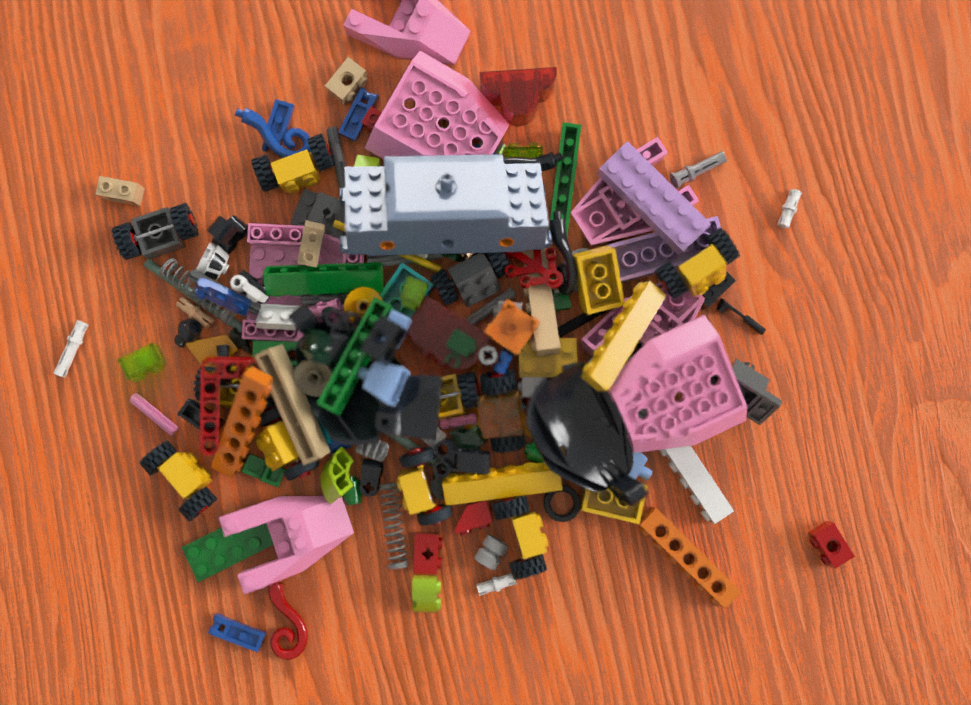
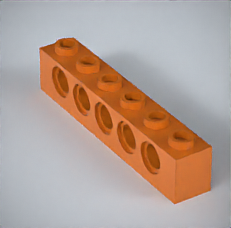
M251 367L243 374L219 442L218 451L211 465L212 469L230 478L237 472L240 473L245 465L243 459L246 458L250 451L248 445L256 435L254 429L259 425L261 421L260 413L264 411L267 405L265 399L273 389L271 385L272 376L254 367Z
M652 507L640 520L639 525L641 528L639 531L647 538L651 536L655 540L653 544L661 552L664 549L669 554L667 558L674 565L678 563L683 568L681 572L688 579L692 577L697 582L695 586L701 592L707 591L711 595L710 601L717 607L721 605L726 609L741 593L657 508ZM658 526H663V534L656 536L655 529ZM672 540H677V547L671 550L669 543ZM686 554H691L692 556L689 563H684L683 557ZM700 568H705V575L702 577H698V570ZM718 581L720 584L719 589L712 591V584Z

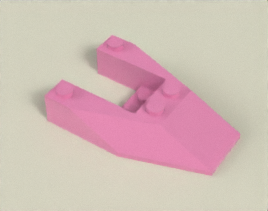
M402 0L390 26L351 9L343 25L347 35L393 57L413 60L419 51H422L440 63L455 65L471 33L438 0Z
M658 137L637 149L652 166L663 160L668 154ZM601 177L570 213L591 246L653 230ZM689 185L678 191L693 206L699 202Z
M661 282L655 284L667 296L638 342L644 346L650 339L696 319L705 298L702 295L693 297L688 290L678 298L673 299ZM623 306L613 308L581 339L582 349L591 357H594L595 349L603 343L604 335L613 327V321L621 314L624 309Z
M279 496L219 517L225 537L267 523L278 556L276 560L246 569L238 574L244 594L306 570L354 533L343 497H340L330 505L324 496Z

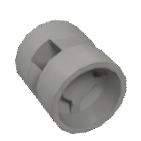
M487 534L482 543L484 547L479 548L474 559L495 571L501 562L500 557L505 555L509 546L496 537Z

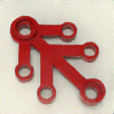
M550 247L545 251L549 271L542 266L541 249L533 250L534 260L522 252H504L506 258L515 257L527 265L517 268L514 265H508L505 268L508 278L523 275L520 278L521 287L527 289L531 286L545 284L551 289H557L562 285L564 279L562 273L556 269L557 252L555 248ZM538 273L542 277L531 278L527 274ZM524 280H529L528 283H523Z

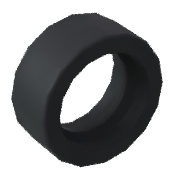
M562 485V490L546 492L543 505L550 518L558 522H567L577 516L581 501L573 488L568 485ZM558 492L570 494L573 499V507L570 512L561 515L552 510L550 503L554 494Z

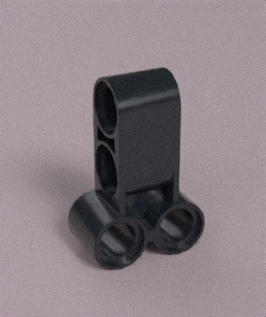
M219 215L207 231L214 236L212 243L216 246L218 244L229 255L236 248L238 241L248 234V225L235 215L231 216L228 220Z
M328 306L321 311L320 315L321 320L327 324L319 361L325 365L337 367L347 348L351 331L357 329L362 319L352 311H344L342 313L340 310ZM331 312H335L334 320L329 321L328 315ZM350 316H353L354 322L351 325H348V318Z
M444 438L434 446V454L440 458L433 465V473L438 478H445L452 471L487 474L491 471L490 451L457 448L454 441L450 438ZM442 444L447 446L448 452L442 450ZM441 463L446 465L447 471L441 469Z

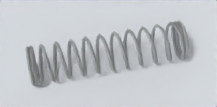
M174 258L167 260L160 269V275L166 276V279L169 281L172 280L173 285H178L179 289H184L185 294H190V297L195 299L196 297H192V292L196 290V283L191 292H186V288L193 283L190 280L187 281L184 288H180V283L186 280L190 270L182 275L179 283H174V279L183 272L184 266L179 267L173 278L169 279L168 274L176 269L178 261ZM173 261L169 269L165 273H163L165 268L169 265V263ZM196 298L197 303H202L203 308L209 307V312H215V317L221 316V321L224 323L229 322L236 314L232 312L226 319L232 310L224 308L222 314L216 315L221 305H217L216 309L211 311L210 307L214 302L211 301L208 306H204V302L207 299L199 302L198 298Z
M397 482L380 484V490H398L380 496L381 498H398L381 503V505L399 506L382 511V513H399V515L384 518L383 521H401L400 523L383 528L402 529L385 534L384 536L403 537L385 542V544H403L401 547L386 550V552H405L402 555L387 558V560H406L405 562L391 563L387 566L388 569L405 568L408 566V560L399 557L406 555L407 552L398 550L406 546L405 543L398 542L403 540L405 536L397 534L404 531V528L393 527L404 522L401 519H393L403 514L402 512L393 511L401 508L402 505L388 504L401 499L399 496H388L399 492V489L393 488L398 487Z

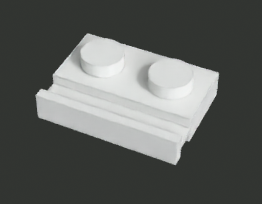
M261 304V309L256 319V328L296 330L288 315L300 306Z

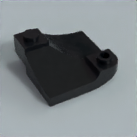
M409 375L395 407L380 399L375 419L376 428L386 435L436 440L441 406L442 377ZM387 419L389 421L388 425L382 426V421Z

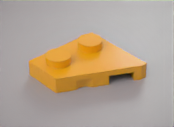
M229 335L186 343L200 364L206 357L217 356L216 346L229 345V357H232L239 351V348L233 343ZM213 363L205 365V367H216Z

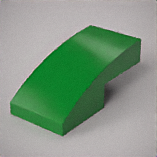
M249 453L241 472L279 487L286 469L279 468L272 472L271 468L266 465L265 459Z

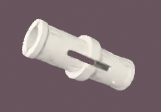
M796 189L789 190L787 200L781 208L782 214L777 223L779 227L785 229L790 227L792 217L797 212L796 207L802 194L801 191Z
M512 573L500 577L494 576L492 577L493 579L477 583L476 586L479 596L493 591L499 592L501 591L500 589L516 585L517 583L513 579Z

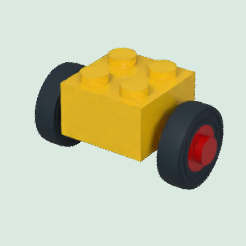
M277 405L267 408V411L259 416L261 417L260 425L262 427L270 424L274 425L266 428L256 436V444L265 455L266 465L273 472L294 462L291 468L284 471L288 481L297 477L302 479L310 475V471L319 466L318 460L303 465L284 421H282L283 418Z
M416 447L399 457L401 466L407 468L400 470L397 477L398 480H396L399 492L403 491L404 494L402 499L405 510H409L410 515L418 513L417 520L421 526L437 525L452 516L450 505H435L433 503L434 500L423 465L435 457L432 447Z

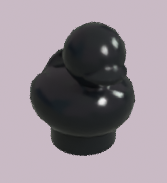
M186 319L181 321L178 325V334L174 338L175 344L179 347H184L186 343L196 341L202 331L201 324L197 320Z

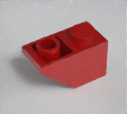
M487 501L467 504L455 527V534L460 533V536L471 533L473 528L478 527L479 530L490 527L489 523H492L493 520Z

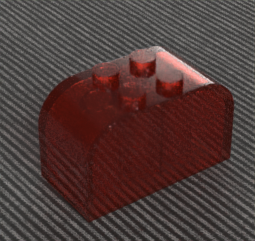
M428 295L424 297L411 317L412 322L408 328L409 336L415 345L420 348L419 352L427 358L433 356L436 358L435 362L444 369L448 366L460 372L473 368L479 361L480 350L483 347L489 346L492 341L483 331ZM455 328L476 340L475 345L478 346L473 356L468 355L467 359L459 355L461 362L458 368H454L457 362L455 358H451L448 363L445 362L446 357L452 351L445 345Z

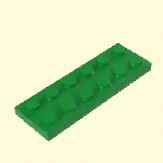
M267 523L226 537L221 527L181 548L197 582H200L274 544Z

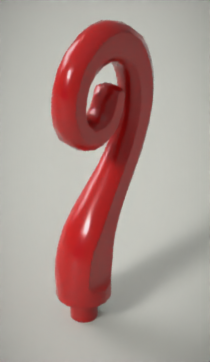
M278 581L268 585L269 597L273 605L295 626L297 630V643L291 649L280 647V637H286L288 642H293L295 639L293 631L283 627L277 629L272 634L270 646L277 657L284 660H292L304 651L308 641V632L302 617L287 602L284 595L283 582Z

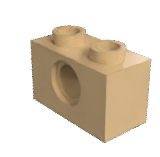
M347 57L327 82L325 88L330 95L346 105L355 98L356 91L367 83V72ZM346 80H352L350 85H344Z
M99 176L95 195L108 201L141 206L145 188L135 182Z
M305 221L298 264L317 267L325 224Z

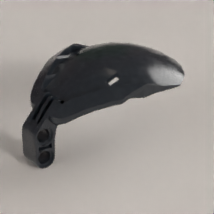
M303 304L288 315L295 327L304 335L297 342L296 346L297 366L305 360L313 359L319 361L327 327L326 323H321L313 312ZM351 331L348 344L352 339L355 331ZM393 356L389 364L402 367L396 357ZM372 357L373 360L368 362L366 368L370 369L373 362L380 361ZM328 366L333 374L336 367ZM359 379L340 416L319 406L317 402L320 396L305 394L312 412L332 440L344 444L360 445L369 444L381 439L378 435L380 431L375 426L376 412L379 408L380 399L363 388L365 380ZM387 419L383 420L382 426L388 425L389 421Z
M574 362L563 365L562 373L553 377L548 382L546 377L543 378L536 387L528 404L526 424L539 454L550 471L591 491L601 492L609 489L620 502L629 507L635 506L649 494L640 481L628 475L634 464L633 451L626 436L628 431L616 403L611 400L608 391L598 392L581 378L587 363ZM603 417H606L610 423L608 427L602 422L601 419ZM561 445H562V447L564 448V450H565V452H566V455H565V453L562 451V449H561V447H560Z

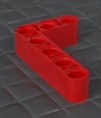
M209 356L202 360L200 450L204 455H214L219 447L220 378H242L243 374L248 371L246 366L251 363L257 365L256 369L260 370L255 357ZM208 363H213L216 366L213 371H207L204 367ZM233 363L237 367L234 371H227L225 369L226 365ZM207 383H213L216 387L209 391L204 386ZM211 402L215 404V407L212 410H207L204 405ZM213 422L215 426L212 429H207L204 427V424ZM212 441L215 445L207 448L204 446V443Z

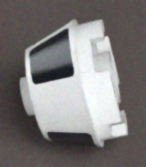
M209 243L195 270L213 280H218L221 274L225 275L229 264H227L229 255L218 244L216 246Z

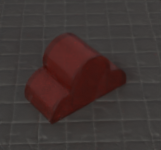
M557 67L479 72L480 92L492 105L500 106L502 117L510 125L525 126L535 118L538 103L546 101L552 95L557 76Z

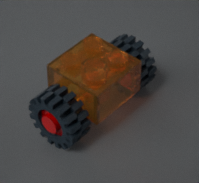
M507 369L505 374H501L493 370V372L489 371L487 374L480 375L482 394L477 404L483 438H490L491 449L496 453H510V451L515 452L516 449H522L526 445L524 434L525 421L520 390H515L517 388L515 372Z

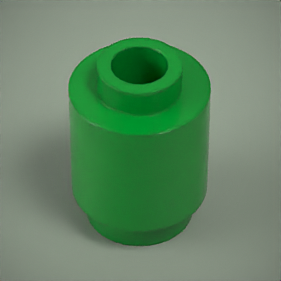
M534 441L531 444L527 443L524 450L526 459L535 463H543L544 460L539 454Z
M350 476L354 486L343 495V501H346V505L361 503V498L363 497L360 492V479Z

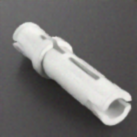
M76 320L71 335L67 337V344L53 372L54 374L66 378L76 352L83 343L82 339L89 324Z

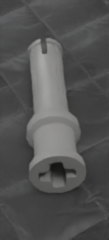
M720 151L693 166L687 165L677 173H670V180L673 186L678 189L682 184L694 181L696 176L727 161L726 156Z
M490 346L483 347L479 352V360L484 365L494 363L497 358L496 350ZM484 355H489L490 359L485 360Z

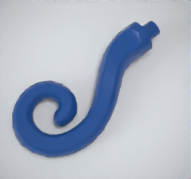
M237 108L235 116L242 118V123L255 128L268 147L279 157L285 158L306 149L309 153L311 152L307 141L311 137L304 130L291 128L284 133V145L290 149H294L296 146L295 142L291 139L292 137H299L303 141L301 150H288L278 143L262 116L248 108L245 111Z

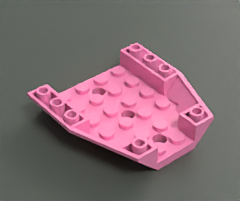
M419 51L409 64L377 120L365 149L383 160L384 156L490 155L497 148L509 123L470 79ZM405 101H414L415 107L407 109L404 105ZM445 119L448 121L449 126L442 129L439 127L438 121ZM473 139H480L482 146L480 148L473 147Z
M248 223L247 243L251 244L249 274L264 286L263 273L266 266L303 265L298 264L297 261L304 226ZM325 233L323 234L317 264L364 263V254H342V251H340V239ZM292 295L270 296L269 300L264 303L302 305L301 296ZM363 303L360 304L361 310L363 308ZM342 304V309L340 310L342 313L344 312V304ZM249 311L247 313V320H243L242 339L298 342L304 336L297 328L296 330L256 328L258 314L255 315ZM331 312L328 315V319L335 318V312ZM318 316L317 319L322 323L321 317Z
M705 315L650 339L623 365L608 390L609 396L616 403L628 431L626 436L634 453L696 445L746 421L747 405L720 336ZM716 374L718 382L711 385L710 378ZM681 391L683 394L682 399L675 402V393ZM645 408L647 415L644 418H638V411Z

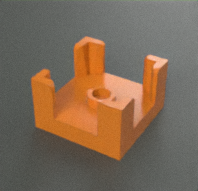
M507 299L493 322L485 329L484 334L515 356H518L540 325V321L533 316L530 317L517 308L516 304Z

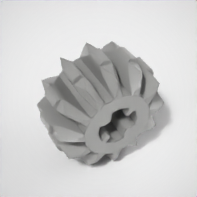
M380 440L356 446L357 453L380 462L384 461L389 449V445Z

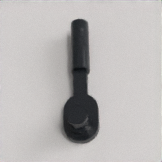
M720 299L717 310L721 313L730 308L743 318V322L760 335L765 332L766 329L750 316L743 315L725 299Z

